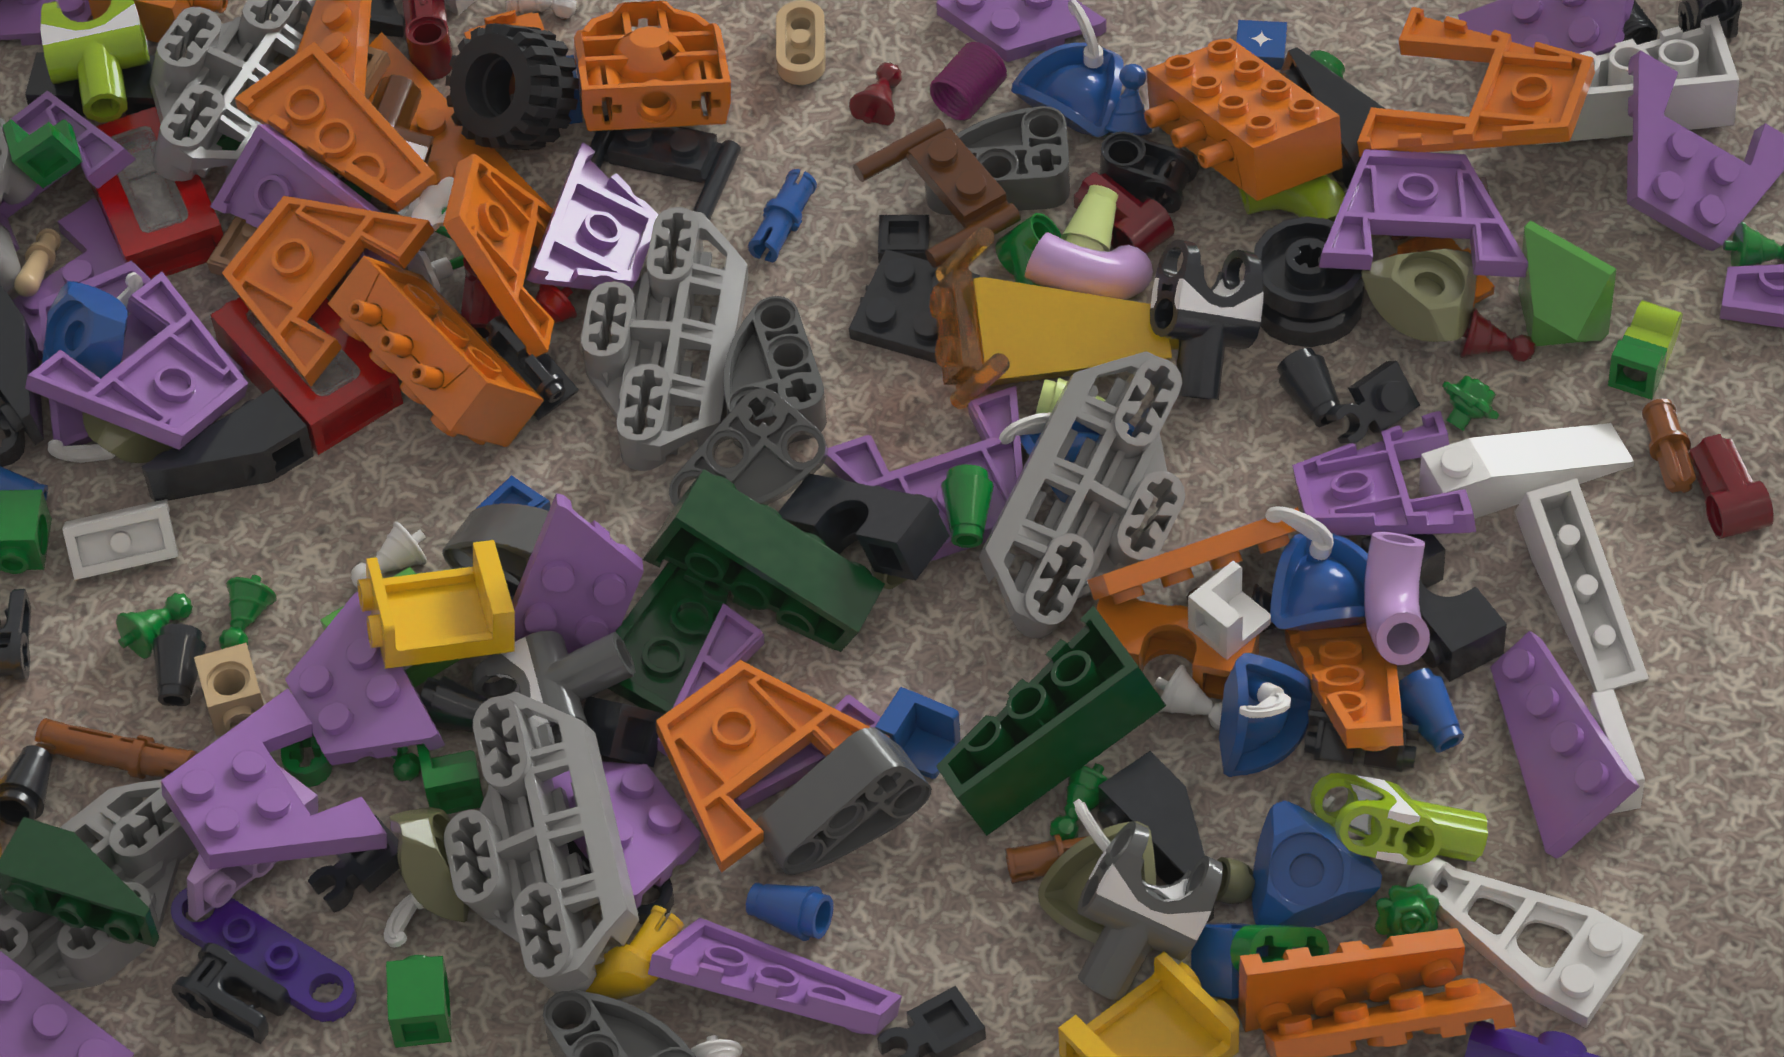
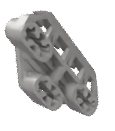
M247 0L243 7L242 15L234 18L233 21L221 24L220 18L214 12L202 7L184 9L177 16L158 43L150 78L151 91L161 124L153 157V166L159 175L173 181L192 180L195 174L205 178L211 168L223 166L225 173H227V179L257 125L261 124L255 119H250L246 113L239 110L234 98L279 67V65L272 63L279 53L290 58L297 53L306 28L305 25L300 24L302 11L307 13L310 18L316 0ZM223 134L242 142L236 151L222 150V147L216 145V143Z
M682 207L666 209L656 217L646 261L647 272L637 280L632 290L624 283L612 281L600 284L591 291L581 334L586 375L617 419V432L623 462L631 469L638 471L652 470L666 462L668 454L677 455L678 448L692 439L697 440L699 449L725 419L724 369L726 357L732 340L741 325L749 274L745 260L703 213ZM703 240H708L726 256L724 268L717 269L711 267L712 252H703ZM677 248V250H676V262H677V267L673 269L674 259H673V252H672V251ZM696 294L720 296L718 307H712L710 323L701 322L703 308L702 306H694ZM608 325H611V330H610V332H611L612 343L608 345V343H609ZM686 349L710 351L708 362H702L700 379L691 378L693 361H684ZM648 405L647 413H646L648 427H646V428L643 430V434H642V430H641V429L644 428V423H645V417H644L643 407H646V406ZM676 405L700 407L699 417L693 418L691 423L683 426V417H674Z
M1145 351L1075 372L1067 381L979 554L988 583L996 577L1010 615L1009 619L1013 621L1017 630L1024 636L1037 639L1051 634L1070 614L1077 600L1092 594L1088 579L1155 557L1162 549L1185 500V490L1180 479L1173 473L1167 472L1160 431L1182 386L1181 373L1171 361ZM1125 371L1130 373L1126 381L1119 377L1115 379L1104 402L1096 399L1098 389L1096 385L1093 386L1096 378ZM1152 384L1155 386L1153 391L1155 397L1145 407L1140 417L1142 419L1137 423L1131 437L1127 434L1129 430L1127 423L1138 412L1142 404L1141 400L1146 396ZM1074 421H1077L1099 433L1096 442L1087 437L1072 463L1064 459L1078 433L1071 429ZM1045 482L1069 496L1065 503L1056 499L1043 524L1040 525L1033 521L1047 495L1046 492L1040 490ZM1155 496L1158 498L1156 502L1158 510L1148 519L1143 529L1144 532L1140 535L1135 549L1132 550L1130 548L1132 542L1130 536L1140 527L1145 517L1143 514L1149 509ZM1012 544L1037 557L1034 565L1027 561L1023 562L1014 582L1008 571L1016 556L1009 552ZM1063 557L1068 561L1066 565L1068 572L1057 583L1053 591L1054 595L1049 599L1044 609V614L1046 615L1044 616L1038 612L1040 608L1038 600L1049 590L1054 580L1052 578L1058 572Z
M516 691L504 696L492 697L481 704L473 718V731L485 780L489 783L488 791L479 811L470 809L458 813L447 824L444 832V845L453 888L457 897L478 915L520 944L527 971L553 993L571 990L586 992L597 975L595 965L605 961L602 950L612 936L624 947L639 921L596 734L582 720ZM536 715L558 723L562 737L561 742L555 744L551 727L547 723L540 725L532 716ZM570 771L572 780L571 786L576 803L574 808L569 807L566 791L562 787L554 789L552 780L553 777ZM582 836H585L586 851L591 868V873L586 875L581 856L576 852L569 854L567 843ZM600 902L602 921L597 926L596 922L592 919L585 921L582 910Z
M161 780L109 788L60 828L74 832L150 908L159 935L179 863L193 852L196 847L162 796ZM98 839L99 842L93 845L92 842ZM0 891V951L54 993L101 985L150 947L136 941L132 944H125L109 937L106 932L87 926L73 928L62 923L55 916L35 910L31 913L21 912L7 904Z

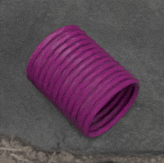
M979 42L966 43L931 82L930 95L936 106L947 116L955 120H969L1007 78L1006 66L1002 58L991 47Z

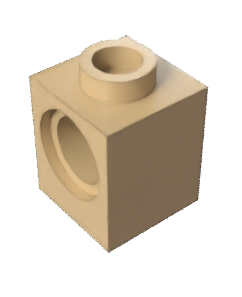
M247 643L194 657L216 737L224 735L264 706Z

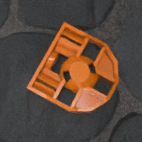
M663 0L623 2L618 4L612 12L591 19L582 30L576 32L574 36V60L577 67L581 106L587 131L726 124L731 104V80L721 29L716 23L710 24L696 13L675 9L667 1ZM647 18V27H641L632 31L631 27H638V19ZM701 96L705 98L707 116H703ZM603 101H606L609 121L604 120Z

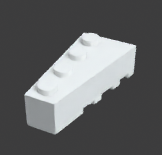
M1718 16L1701 20V27L1683 32L1677 26L1660 31V39L1637 45L1633 39L1615 43V47L1610 53L1599 56L1591 51L1579 53L1593 57L1595 74L1570 142L1633 135V118L1628 115V97L1633 95V76L1628 75V63L1630 58L1640 50L1678 72L1664 112L1666 117L1688 130L1733 126L1735 123L1739 78Z

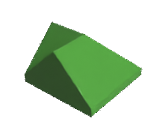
M1530 220L1524 226L1522 252L1528 261L1526 276L1519 278L1518 288L1528 336L1532 338L1535 346L1602 341L1609 334L1617 269Z

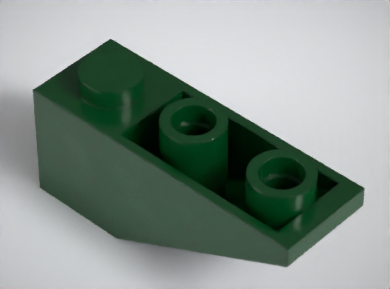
M23 817L0 857V891L7 904L21 912L31 913L35 910L55 916L59 921L73 928L87 926L106 932L113 939L125 944H132L136 941L152 947L156 946L160 938L150 908L74 832Z

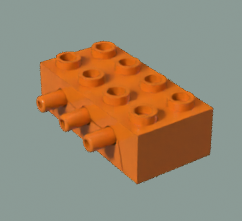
M1233 39L1212 41L1207 47L1185 55L1171 56L1164 63L1146 69L1149 109L1145 111L1144 118L1147 125L1152 129L1156 127L1161 128L1171 136L1172 143L1176 148L1186 147L1198 157V161L1203 168H1214L1256 201L1343 168L1340 115Z
M363 256L328 302V305L342 318L339 322L340 327L354 339L361 342L364 341L372 349L369 357L385 371L395 373L402 381L399 386L401 391L414 402L425 405L433 413L430 418L431 422L448 436L456 437L457 434H461L479 445H485L486 442L507 447L544 401L421 274Z

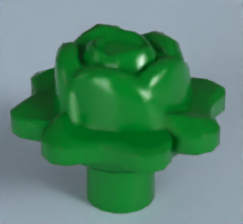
M1465 375L1457 384H1451L1447 381H1444L1442 384L1445 392L1450 395L1449 400L1454 407L1446 421L1460 430L1464 431L1471 419H1482L1485 416V418L1497 420L1499 417V413L1493 410L1491 406L1496 396L1495 392L1490 390V387L1479 379H1472Z
M1416 884L1410 887L1394 885L1389 889V898H1380L1376 902L1378 919L1375 923V930L1380 935H1387V939L1390 936L1435 931L1438 928L1436 911L1440 904L1439 899L1434 895H1428L1427 889L1423 884Z

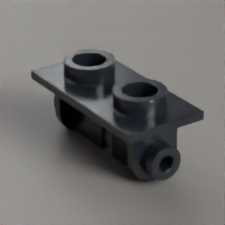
M501 315L496 316L487 324L486 330L490 334L485 340L544 399L533 414L538 421L579 391L547 352L536 358L533 354L529 356L526 346L515 335L508 322Z
M1323 707L1322 711L1309 710V724L1311 726H1318L1317 732L1307 731L1304 753L1314 754V760L1353 765L1355 748L1347 749ZM1402 715L1404 745L1390 746L1381 751L1365 750L1363 765L1365 767L1402 772L1403 767L1414 769L1417 747L1408 746L1407 739L1419 741V725L1409 724L1410 718Z

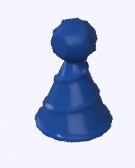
M1128 64L1120 70L1119 79L1126 88L1123 94L1120 95L1114 111H1112L1108 125L1105 126V130L1110 133L1124 131L1137 136L1152 133L1153 129L1145 121L1144 104L1139 95V88L1145 84L1147 78L1141 66Z

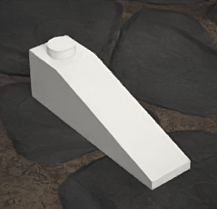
M1611 423L1474 437L1421 454L1419 493L1422 497L1466 489L1475 519L1520 504L1526 492L1576 478L1579 484L1633 467L1634 460Z
M1578 479L1526 492L1515 510L1519 526L1531 560L1594 691L1615 690L1648 680V674Z

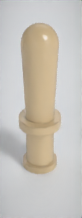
M50 228L42 229L36 236V242L28 247L25 253L26 262L14 281L15 290L19 295L23 297L35 295L40 288L45 272L53 267L56 261L55 251L61 245V237L57 231Z

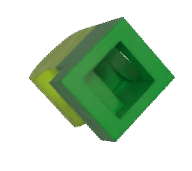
M1642 300L1636 309L1631 326L1627 328L1622 340H1618L1612 353L1608 386L1653 400L1677 341L1683 313ZM1627 366L1648 373L1647 380H1631L1624 374V367Z

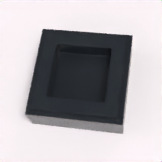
M879 215L878 263H880L886 249L927 260L925 251L929 249L930 215Z

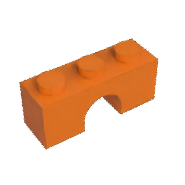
M1111 595L1100 598L1097 604V611L1142 672L1146 664L1157 656L1165 654L1181 656L1192 664V678L1199 684V687L1207 697L1223 700L1225 682L1235 661L1243 653L1259 654L1260 633L1226 660L1188 629V607L1183 605L1168 606L1141 601L1137 598L1114 605Z

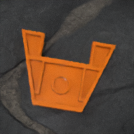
M473 153L458 162L443 225L515 335L526 346L529 356L533 354L536 358L549 350L554 320L528 293L523 284L532 243L539 248L553 210Z
M283 196L224 269L222 274L309 386L312 387L342 347L336 338L309 324L307 321L365 248L405 269L435 230L429 220Z
M742 660L736 662L656 720V732L721 873L764 840V831L733 801L810 743L826 757L853 733L870 727Z

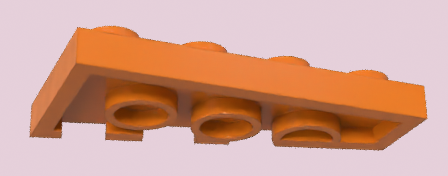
M316 0L297 53L315 41L365 96L372 0Z
M315 41L234 98L239 110L261 124H269L298 148L396 212H399L420 197L428 186L438 184L435 172Z
M1265 518L1088 579L1087 581L1094 600L1111 595L1114 605L1145 595L1142 584L1160 578L1163 588L1194 578L1191 567L1209 561L1211 569L1214 571L1227 566L1232 561L1236 563L1243 561L1239 550L1257 544L1260 554L1286 546L1290 541L1288 533L1297 530L1282 520L1278 523H1272Z
M1366 623L1310 631L1285 629V642L1289 652L1301 672L1310 679L1311 689L1347 749L1361 748L1367 751H1381L1390 746L1404 745L1397 665L1388 662L1378 653L1367 630Z
M1458 928L1390 936L1382 944L1381 948L1370 949L1368 945L1362 944L1361 940L1339 943L1335 952L1328 955L1311 956L1308 947L1285 950L1283 954L1284 960L1262 963L1259 953L1240 956L1238 1015L1245 1032L1260 1028L1266 1031L1278 1028L1277 1021L1285 1017L1299 1014H1316L1320 1017L1334 1015L1333 1009L1340 1005L1369 999L1373 1002L1388 1001L1389 996L1421 985L1429 988L1441 987L1451 982L1456 976L1462 975L1465 945Z
M1466 978L1448 982L1444 985V992L1423 996V992L1420 990L1399 992L1389 996V1004L1368 1008L1367 1003L1364 1002L1340 1005L1333 1009L1334 1016L1312 1020L1311 1015L1308 1014L1285 1017L1277 1021L1278 1028L1263 1031L1266 1050L1270 1057H1327L1354 1052L1357 1050L1356 1040L1366 1039L1369 1046L1391 1047L1407 1044L1408 1040L1413 1038L1412 1031L1423 1030L1425 1034H1441L1442 1038L1466 1035V1027L1469 1025V1022L1493 1019L1495 1030L1516 1027L1513 1007L1509 1001L1485 983L1479 984L1478 979Z

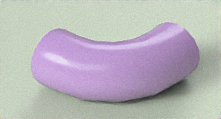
M1049 232L1045 233L1036 245L1025 270L1026 279L1043 287L1123 300L1132 298L1145 290L1151 282L1153 274L1150 259L1146 253L1137 247L1125 245L1119 246L1110 252L1097 251L1078 246Z
M1374 532L1371 534L1365 573L1364 609L1367 630L1376 650L1383 658L1396 665H1407L1417 661L1426 652L1430 642L1429 629L1421 618L1419 606V580L1425 542L1398 533Z

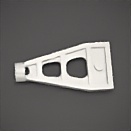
M1436 856L1428 863L1415 865L1406 884V887L1423 884L1427 889L1428 895H1434L1439 899L1440 904L1436 915L1451 928H1458L1461 937L1535 1002L1584 1028L1588 1026L1642 946L1644 935L1594 908L1455 868ZM1441 884L1447 886V889L1441 893L1438 888ZM1485 898L1511 908L1515 912L1501 934L1491 933L1469 917L1468 912L1477 899ZM1542 923L1562 929L1571 936L1572 941L1554 967L1544 968L1538 966L1519 949L1516 940L1527 925Z

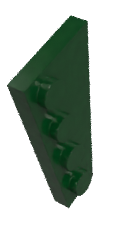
M670 562L666 564L622 622L621 626L615 631L622 638L631 654L636 673H634V676L607 688L640 708L666 714L673 708L723 603L727 605L731 596L730 590L708 580L703 588L684 580L686 570Z

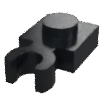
M1386 361L1348 388L1354 399L1353 403L1336 404L1326 412L1325 416L1327 420H1340L1346 415L1349 420V428L1346 433L1341 434L1337 439L1340 444L1356 443L1364 438L1368 427L1373 433H1381V431L1388 429L1419 407L1420 403L1398 362Z
M376 815L375 817L387 833V848L335 854L340 861L334 866L328 865L317 869L308 879V883L318 895L325 892L329 887L335 886L332 891L323 897L334 913L342 910L350 903L354 890L362 884L371 893L399 870V840Z
M954 986L907 1011L909 1028L893 1027L882 1032L877 1038L878 1050L882 1055L892 1049L901 1048L906 1053L898 1057H923L927 1054L931 1057H954L985 1040L986 1031L983 1023L958 988Z

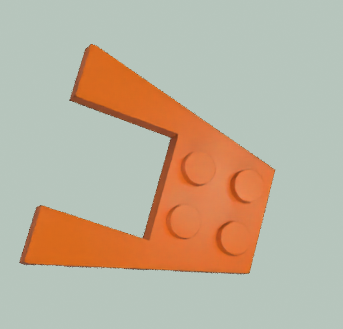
M1412 7L1399 37L1401 55L1489 63L1488 69L1469 117L1371 107L1357 141L1359 156H1362L1364 149L1437 152L1570 142L1595 74L1593 57L1540 42H1535L1534 48L1512 42L1511 34L1493 30L1490 36L1469 30L1466 21L1446 16L1444 22L1424 17L1423 9Z

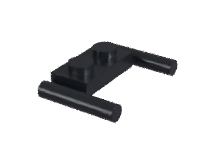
M608 115L604 116L605 121H609ZM680 126L596 131L589 145L595 151L591 161L599 169L603 162L606 161L609 164L699 183L705 182L693 211L703 213L709 220L713 215L741 151L740 145L735 141L725 140L723 143H718L717 134Z

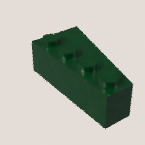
M703 469L670 512L643 558L644 561L659 568L663 561L666 560L685 569L686 572L683 579L701 588L705 586L708 580L728 589L734 596L732 602L750 611L752 609L772 610L777 613L776 620L778 624L839 652H842L859 633L885 586V583L872 576L869 569L862 564L842 557L828 548L826 543L818 536L804 533L782 519L781 515L772 507L757 503L738 491L735 485L728 479L713 475Z
M1094 605L1080 619L1084 627L1068 643L1060 639L1045 654L1050 662L1029 683L1021 679L1007 693L1009 698L1001 712L996 717L985 715L936 765L956 798L986 836L1167 706Z

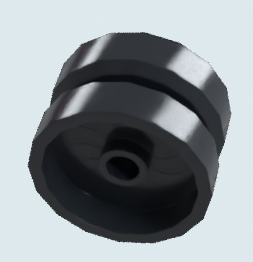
M1305 216L1284 220L1266 230L1255 244L1254 253L1260 259L1263 269V306L1260 326L1269 336L1288 345L1316 347L1334 343L1348 335L1361 319L1364 302L1362 270L1319 268L1322 250L1334 224L1329 219Z

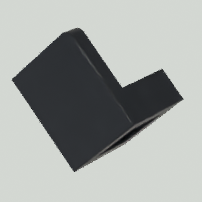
M586 698L584 713L588 726L596 734L600 755L641 765L647 764L649 767L654 768L659 737L656 732V720L664 714L605 699Z

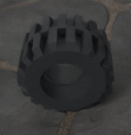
M496 23L486 24V28L478 27L471 31V39L463 38L458 45L459 55H452L449 65L452 67L451 75H446L445 86H450V95L446 96L447 106L454 109L451 118L455 126H463L461 134L468 140H475L476 145L498 149L529 151L530 149L538 150L546 147V142L554 143L560 137L559 128H568L572 121L569 117L570 110H576L578 100L574 99V89H579V78H574L572 72L577 67L574 58L566 57L569 49L563 41H556L555 34L550 31L541 30V28ZM514 73L515 92L511 102L509 96V84L511 76Z

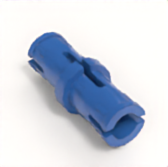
M800 169L789 171L776 198L769 200L763 209L764 219L748 244V250L755 258L760 259L766 248H768L769 252L765 257V261L775 262L790 232L798 230L802 223V211L817 188L816 180L808 172H804L799 184H797L796 180L800 175Z

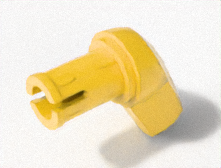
M654 905L650 915L629 945L625 944L624 947L616 946L603 954L605 961L595 965L597 975L586 992L604 995L613 999L626 998L644 992L659 979V977L648 975L652 954L684 927L683 922L673 913L666 920L664 915L667 909Z

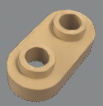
M797 0L789 2L781 7L776 15L777 71L779 76L790 84L806 85L813 83L823 75L826 68L824 12L820 6L811 1Z

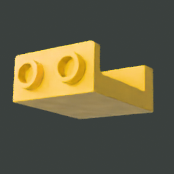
M494 540L473 542V567L382 578L377 557L366 558V579H358L357 581L359 603L362 612L371 611V615L366 618L369 644L371 648L380 647L385 669L515 652V611Z
M1163 951L1154 958V973L1148 979L1088 1024H1085L1077 1015H1074L1058 1027L1059 1056L1233 1057L1239 1052L1240 1022L1234 1010L1221 999L1215 1001L1201 987L1199 978L1187 964L1183 962L1177 964Z

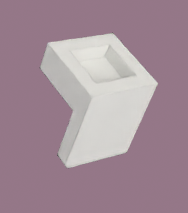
M1235 561L1230 562L1188 596V629L1226 660L1271 623L1270 613L1242 591V567Z

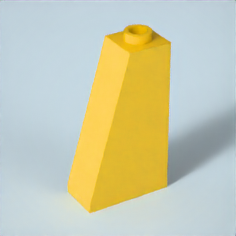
M987 277L974 278L972 282L985 387L1072 376L1075 372L1145 351L1170 361L1172 359L1171 350L1179 349L1178 339L1160 337L1153 332L1150 324L1151 304Z

